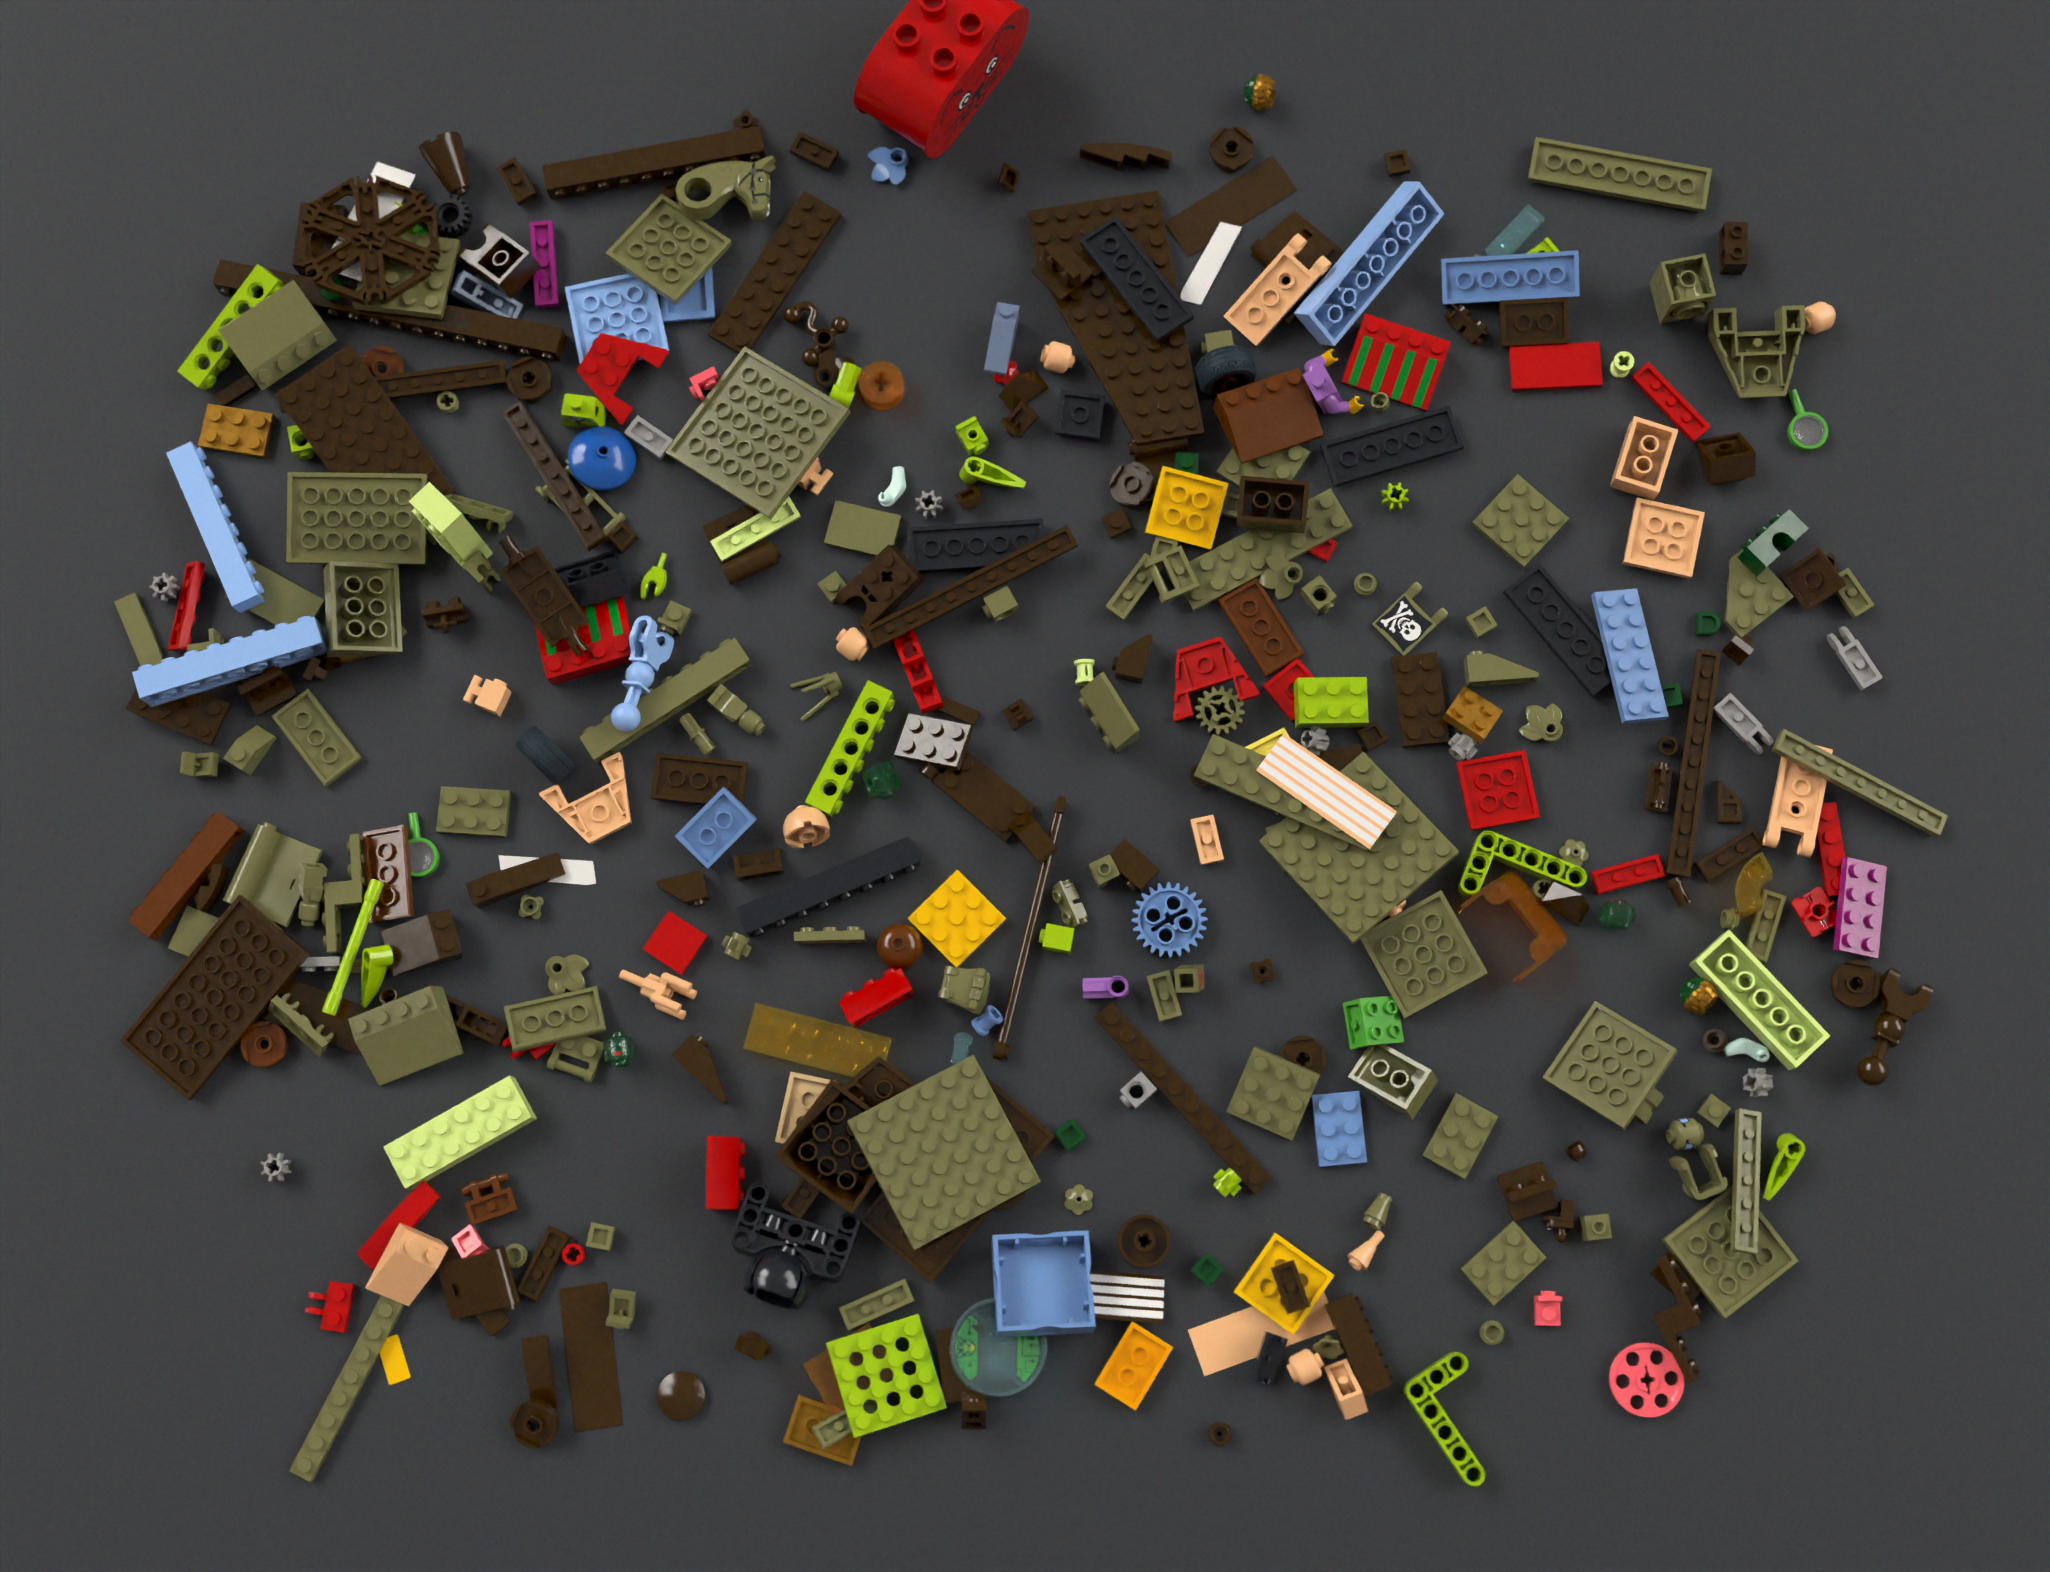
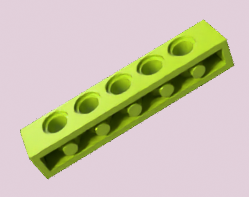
M257 264L177 372L200 389L207 390L215 384L216 377L221 370L228 367L230 358L234 354L218 329L241 315L247 306L253 307L286 284L269 270ZM263 288L262 297L257 298L258 290ZM223 342V348L218 352L217 345ZM209 359L210 365L205 370L204 362Z
M869 680L867 681L805 800L807 806L819 809L830 818L833 817L834 813H839L843 805L841 799L844 793L848 794L854 783L852 778L855 772L859 773L863 767V756L866 752L869 753L875 742L872 740L875 733H880L885 723L883 718L886 712L890 713L895 704L892 691ZM871 705H876L879 707V710L875 714L867 713V708ZM866 725L868 731L865 734L860 735L856 733L859 726ZM855 745L858 747L855 754L848 755L846 753V749L849 746ZM841 765L847 767V772L844 775H837L835 773L837 767ZM829 786L837 788L836 793L832 796L825 794V790Z

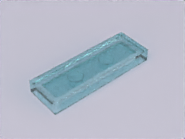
M1528 204L1484 250L1483 254L1486 256L1513 254L1544 222L1545 218Z

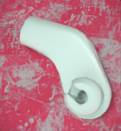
M903 467L892 468L891 484L878 496L882 506H892L904 493L906 480Z
M1739 1038L1729 1042L1723 1050L1727 1057L1736 1054H1746L1759 1062H1766L1770 1057L1769 1051L1765 1046L1747 1038Z

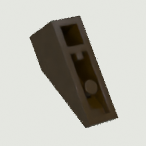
M690 1035L672 1056L716 1098L726 1105L729 1100L712 1053L707 1049L710 1044L700 1035L697 1038Z

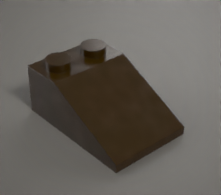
M450 909L427 914L381 932L384 945L388 944L393 952V963L390 965L393 977L463 958Z

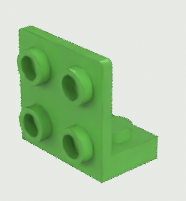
M1392 996L1359 998L1343 1003L1350 1050L1371 1045L1404 1042L1399 1008Z

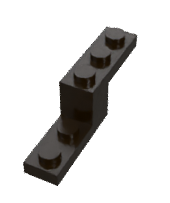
M1666 1253L1659 1256L1657 1262L1678 1303L1656 1312L1653 1317L1687 1384L1697 1380L1699 1376L1697 1373L1700 1372V1369L1695 1359L1689 1358L1686 1352L1688 1346L1682 1335L1678 1337L1677 1333L1699 1324L1702 1321L1703 1311L1697 1301L1693 1303L1689 1295L1692 1291L1686 1279L1682 1280L1677 1272L1680 1270L1676 1259L1674 1257L1670 1258L1669 1254Z

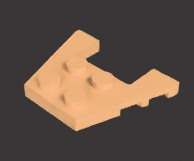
M620 752L601 761L611 782L568 804L559 785H553L539 793L590 845L632 823L623 757Z

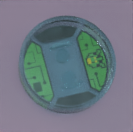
M989 1298L972 1305L957 1321L950 1338V1359L959 1379L972 1391L992 1398L1009 1397L1026 1389L1042 1371L1047 1356L1046 1335L997 1338L994 1298Z

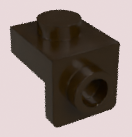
M1021 401L1009 416L1003 417L1000 422L1004 425L1003 430L1008 435L1018 437L1023 436L1037 421L1039 415L1025 401Z

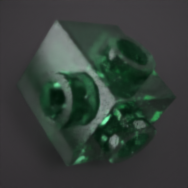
M892 761L874 764L861 773L871 799L881 797L882 800L894 796V791L902 787Z

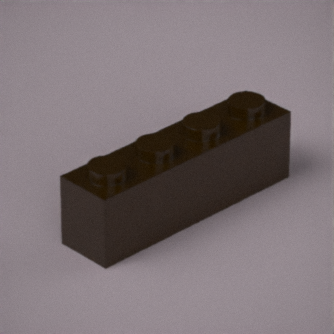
M1350 1293L1324 1304L1363 1395L1368 1396L1391 1386L1392 1372L1388 1364L1383 1365L1380 1356L1384 1355L1379 1343H1374L1371 1337V1333L1374 1331L1368 1319L1364 1320L1361 1311L1364 1308L1359 1296L1354 1297L1353 1293Z

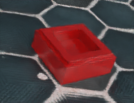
M1330 539L1321 546L1309 550L1307 553L1327 563L1338 542Z

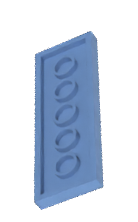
M1579 250L1441 259L1443 305L1580 296Z
M1637 588L1594 592L1591 598L1622 724L1665 720L1669 716Z

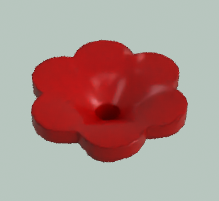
M1009 361L1006 376L994 374V381L1007 386L1019 374L1017 363Z

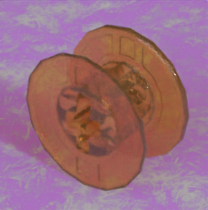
M875 361L867 365L860 374L859 388L861 397L872 409L880 411L890 410L903 399L905 392L903 376L899 368L891 362ZM881 380L885 382L883 392L879 391Z

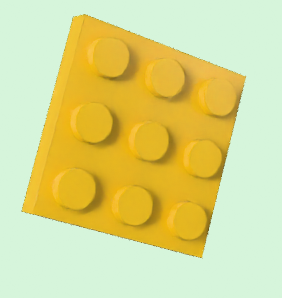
M1162 466L1145 533L1211 550L1229 483Z
M958 870L907 918L957 968L1007 920Z
M1274 1233L1234 1290V1293L1294 1335L1335 1275ZM1294 1260L1310 1307L1287 1315L1271 1268Z

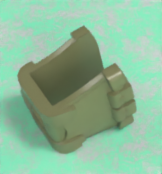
M945 966L938 998L941 1001L963 1007L972 1012V1014L980 1015L986 1004L990 988V973H987V970L983 968L964 969Z
M1709 1143L1699 1145L1696 1148L1711 1178L1710 1182L1701 1186H1696L1687 1160L1679 1156L1669 1159L1672 1169L1677 1170L1683 1182V1192L1697 1200H1703L1720 1193L1728 1185L1726 1177H1722L1715 1158L1718 1156L1716 1149Z

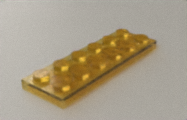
M756 1003L743 1049L855 1078L863 1068L878 1056L887 1061L892 1038Z

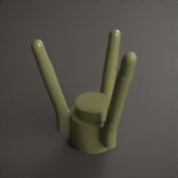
M836 672L826 673L822 676L790 685L791 688L815 683L801 689V692L805 693L822 687L825 694L830 693L800 718L802 722L829 700L839 695L838 690L842 689L843 686Z

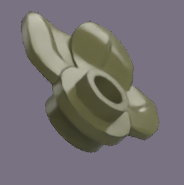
M1269 555L1266 557L1269 569L1262 573L1259 584L1265 588L1275 589L1276 599H1284L1292 593L1294 584L1301 580L1303 575L1302 568L1295 562H1289L1284 555ZM1290 569L1293 570L1292 577L1288 576V571Z
M1552 703L1546 710L1538 705L1526 707V717L1529 723L1519 729V733L1524 738L1530 741L1543 739L1547 742H1555L1561 738L1563 734V727L1560 723L1562 712L1558 706ZM1553 727L1555 731L1550 733L1547 729Z
M574 954L565 958L561 956L549 958L545 964V971L549 976L548 987L554 995L564 993L566 989L570 991L585 989V980L580 972L589 966V962L585 958ZM555 963L561 965L559 972H554L552 969Z

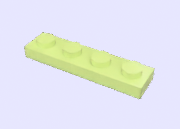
M787 497L771 520L759 513L710 542L723 562L801 518L790 497Z

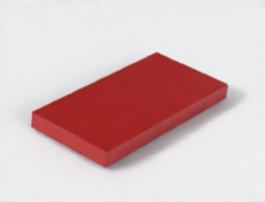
M1599 342L1509 346L1508 348L1511 391L1602 387L1603 385Z

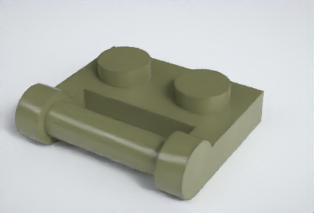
M1181 545L1143 562L1159 591L1161 604H1166L1200 587ZM1163 563L1174 590L1168 591L1157 567L1158 564Z
M586 1036L556 1043L547 1062V1068L551 1070L558 1069L584 1078L585 1082L592 1083L607 1044ZM561 1053L590 1063L589 1068L584 1069L559 1060Z

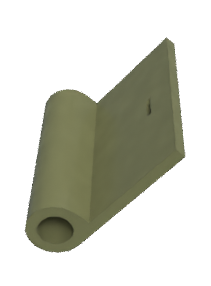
M264 822L263 825H257L222 901L232 904L238 895H243L273 922L288 927L301 900L298 885L300 863H318L323 851L276 832V826Z

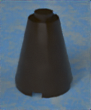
M456 131L446 132L437 135L438 139L431 142V139L424 141L419 146L420 153L448 193L458 197L467 194L470 182L460 133L458 134Z

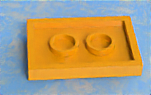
M1131 1322L1094 1385L1136 1411L1173 1347L1136 1323Z

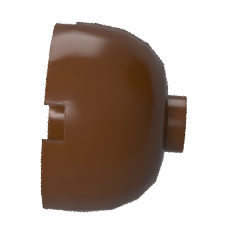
M896 923L888 926L881 932L877 939L876 949L880 960L889 968L895 967L896 970L899 968L906 970L912 968L921 958L923 942L915 928L907 924Z

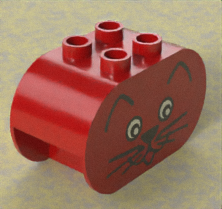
M910 0L868 56L854 91L853 103L855 109L862 114L871 115L923 149V153L931 159L939 157L956 140L1012 65L1027 33L1029 25L1028 9L1015 0Z

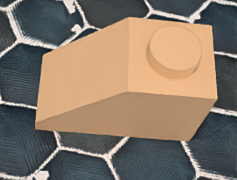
M1347 1359L1324 1367L1345 1420L1368 1412L1363 1392Z

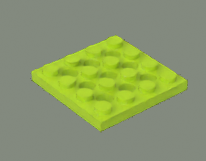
M919 1314L826 1343L853 1438L947 1408ZM905 1338L908 1341L909 1347L907 1351L901 1352L897 1350L895 1346L897 1339ZM881 1345L885 1348L886 1355L884 1358L877 1359L873 1356L872 1350L874 1346ZM857 1352L862 1355L863 1362L860 1366H853L850 1363L849 1357L852 1353ZM911 1361L915 1364L916 1371L913 1375H906L903 1372L902 1367L905 1362ZM882 1369L892 1371L893 1379L890 1382L885 1383L880 1379L879 1374ZM866 1376L869 1379L870 1386L868 1389L861 1390L857 1387L856 1381L858 1377ZM919 1385L923 1389L921 1398L914 1399L911 1397V1386ZM895 1392L899 1395L900 1402L897 1406H890L887 1403L886 1398L889 1393ZM866 1400L875 1401L877 1404L875 1413L868 1414L864 1411L863 1405Z

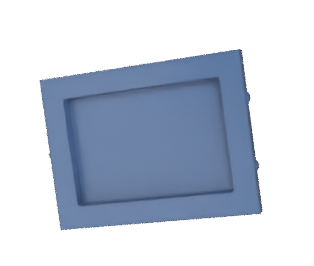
M712 267L676 305L660 295L661 314L664 323L715 318Z

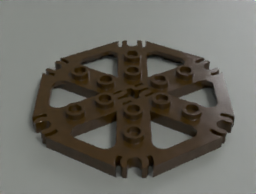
M368 175L369 180L366 183H362L360 176H357L356 185H354L353 177L309 203L310 207H306L307 214L312 216L309 218L301 216L302 223L299 221L303 268L307 276L316 273L317 275L312 277V281L318 288L365 305V297L369 305H372L374 297H379L381 304L385 302L384 295H387V303L430 277L431 273H434L435 270L434 266L430 265L429 262L439 263V257L441 258L437 214L433 204L423 206L428 201L422 192L375 175V183L371 175ZM382 192L391 193L408 201L380 218L378 196ZM345 196H353L355 198L356 221L330 212L327 209ZM425 223L429 228L430 245L425 248L401 239L399 236L416 225ZM320 233L342 242L316 259L312 255L311 238L314 234ZM373 236L375 241L367 243L366 238L370 239ZM384 258L412 268L414 275L396 287L387 286ZM360 261L362 288L360 290L353 291L333 282V278Z

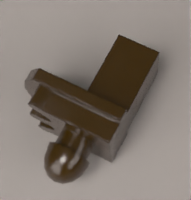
M1560 1200L1558 1217H1542V1223L1546 1224V1230L1557 1231L1556 1239L1559 1242H1565L1568 1236L1566 1232H1570L1573 1229L1574 1200Z
M750 1330L745 1336L739 1335L734 1348L740 1353L747 1354L754 1360H762L764 1355H768L772 1351V1347L767 1340L762 1338L759 1333Z

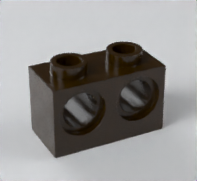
M1725 222L1719 231V274L1742 275L1749 264L1748 222Z

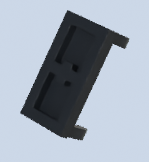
M1267 1331L1264 1332L1250 1374L1251 1379L1273 1386L1288 1341L1287 1338Z

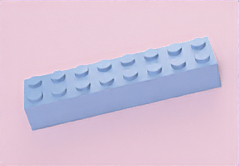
M1404 181L1294 312L1296 317L1319 344L1335 346L1444 215V212L1420 182Z
M303 616L298 618L297 622L291 624H277L274 626L275 629L268 631L264 629L257 630L252 633V636L245 638L242 636L234 637L229 640V643L222 645L220 643L211 644L206 647V650L199 652L197 650L188 651L180 658L169 657L161 660V663L157 665H142L138 667L137 671L132 672L139 698L149 706L154 707L262 674L265 669L271 666L279 665L280 667H285L311 659L312 656L324 655L327 652V639L323 626L315 617Z

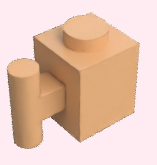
M817 457L797 485L806 490L811 482L814 483L810 491L817 496L833 473L825 469L822 475L818 474L821 466Z
M474 675L463 701L471 704L474 696H477L475 704L480 709L501 717L512 693L506 687L507 683L496 678L494 681L486 679L483 687H479L482 678Z

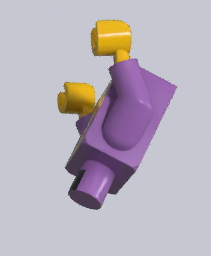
M1330 349L1321 356L1307 361L1304 365L1306 373L1303 374V377L1324 414L1348 411L1356 414L1364 406L1357 402L1360 400L1359 396H1354L1349 402L1343 401L1325 366H1329L1339 359L1338 357L1335 359L1331 355L1334 349Z

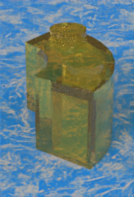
M1763 852L1751 858L1743 867L1738 877L1735 889V906L1740 919L1762 910L1763 903L1760 892L1764 885L1773 878V871Z

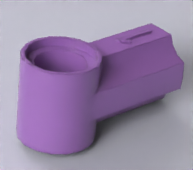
M1122 976L1083 978V999H1123L1129 993L1128 982ZM1122 982L1125 985L1124 991L1121 993L1113 992V984Z

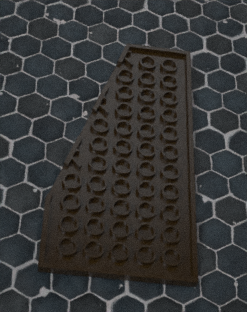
M1159 191L1027 211L1036 265L1044 259V247L1050 242L1055 248H1058L1062 243H1066L1093 270V275L1062 301L1049 289L1048 291L1068 328L1089 360L1090 366L1102 387L1108 393L1124 421V425L1136 446L1204 436V427L1184 326L1156 343L1079 244L1080 238L1116 216L1178 294Z

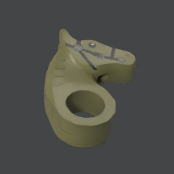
M769 156L755 163L745 161L717 162L698 167L684 174L678 180L675 189L680 212L687 218L698 221L709 219L728 200L737 197L748 207L749 215L753 220L762 221L766 219L770 212L769 175L776 170L773 164L776 160L773 156ZM694 190H704L710 193V196L703 201H692L687 198V195Z

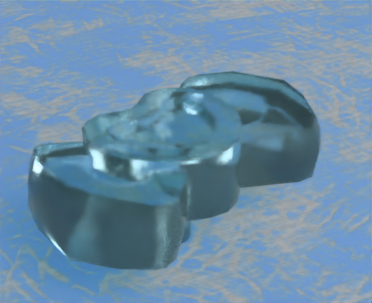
M966 1032L954 1035V1050L952 1052L953 1056L950 1059L953 1065L968 1058V1046L973 1042V1037Z

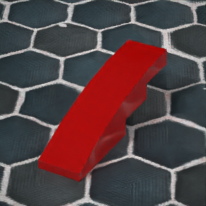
M912 631L894 640V645L921 713L924 714L943 707L942 700L915 632Z
M425 1180L422 1181L388 1216L356 1254L372 1270H375L399 1222L415 1229L441 1196Z

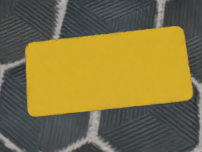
M398 1335L388 1337L380 1352L388 1383L392 1385L409 1379L410 1372Z

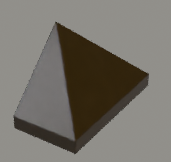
M1034 370L1016 375L999 394V398L1008 410L1012 412L1021 401L1030 402L1046 391L1048 387Z
M1554 881L1551 882L1540 900L1577 927L1590 908L1582 894Z

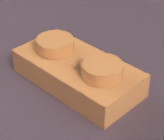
M1214 815L1191 819L1190 822L1200 865L1223 861L1224 858Z

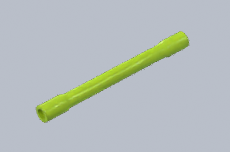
M370 879L360 913L334 983L323 1006V1013L336 1016L374 906L381 894L384 885L381 881Z

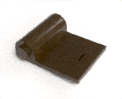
M1294 210L1262 240L1257 239L1250 250L1252 251L1251 256L1267 268L1289 241L1299 233L1307 240V243L1294 257L1309 269L1333 242ZM1284 277L1282 279V282L1285 285H1288L1290 283V278Z
M1130 437L1131 442H1127L1129 455H1134L1135 462L1146 466L1154 477L1155 487L1146 503L1153 502L1162 466L1175 469L1176 452L1189 453L1188 439L1137 447L1132 437Z
M748 505L702 526L730 586L780 563L778 558L782 557L777 545L772 546L766 537L723 562L720 560L710 541L755 516L754 509Z
M504 1245L485 1250L476 1255L440 1263L437 1269L452 1320L503 1308L504 1312L517 1308V1303L521 1301Z

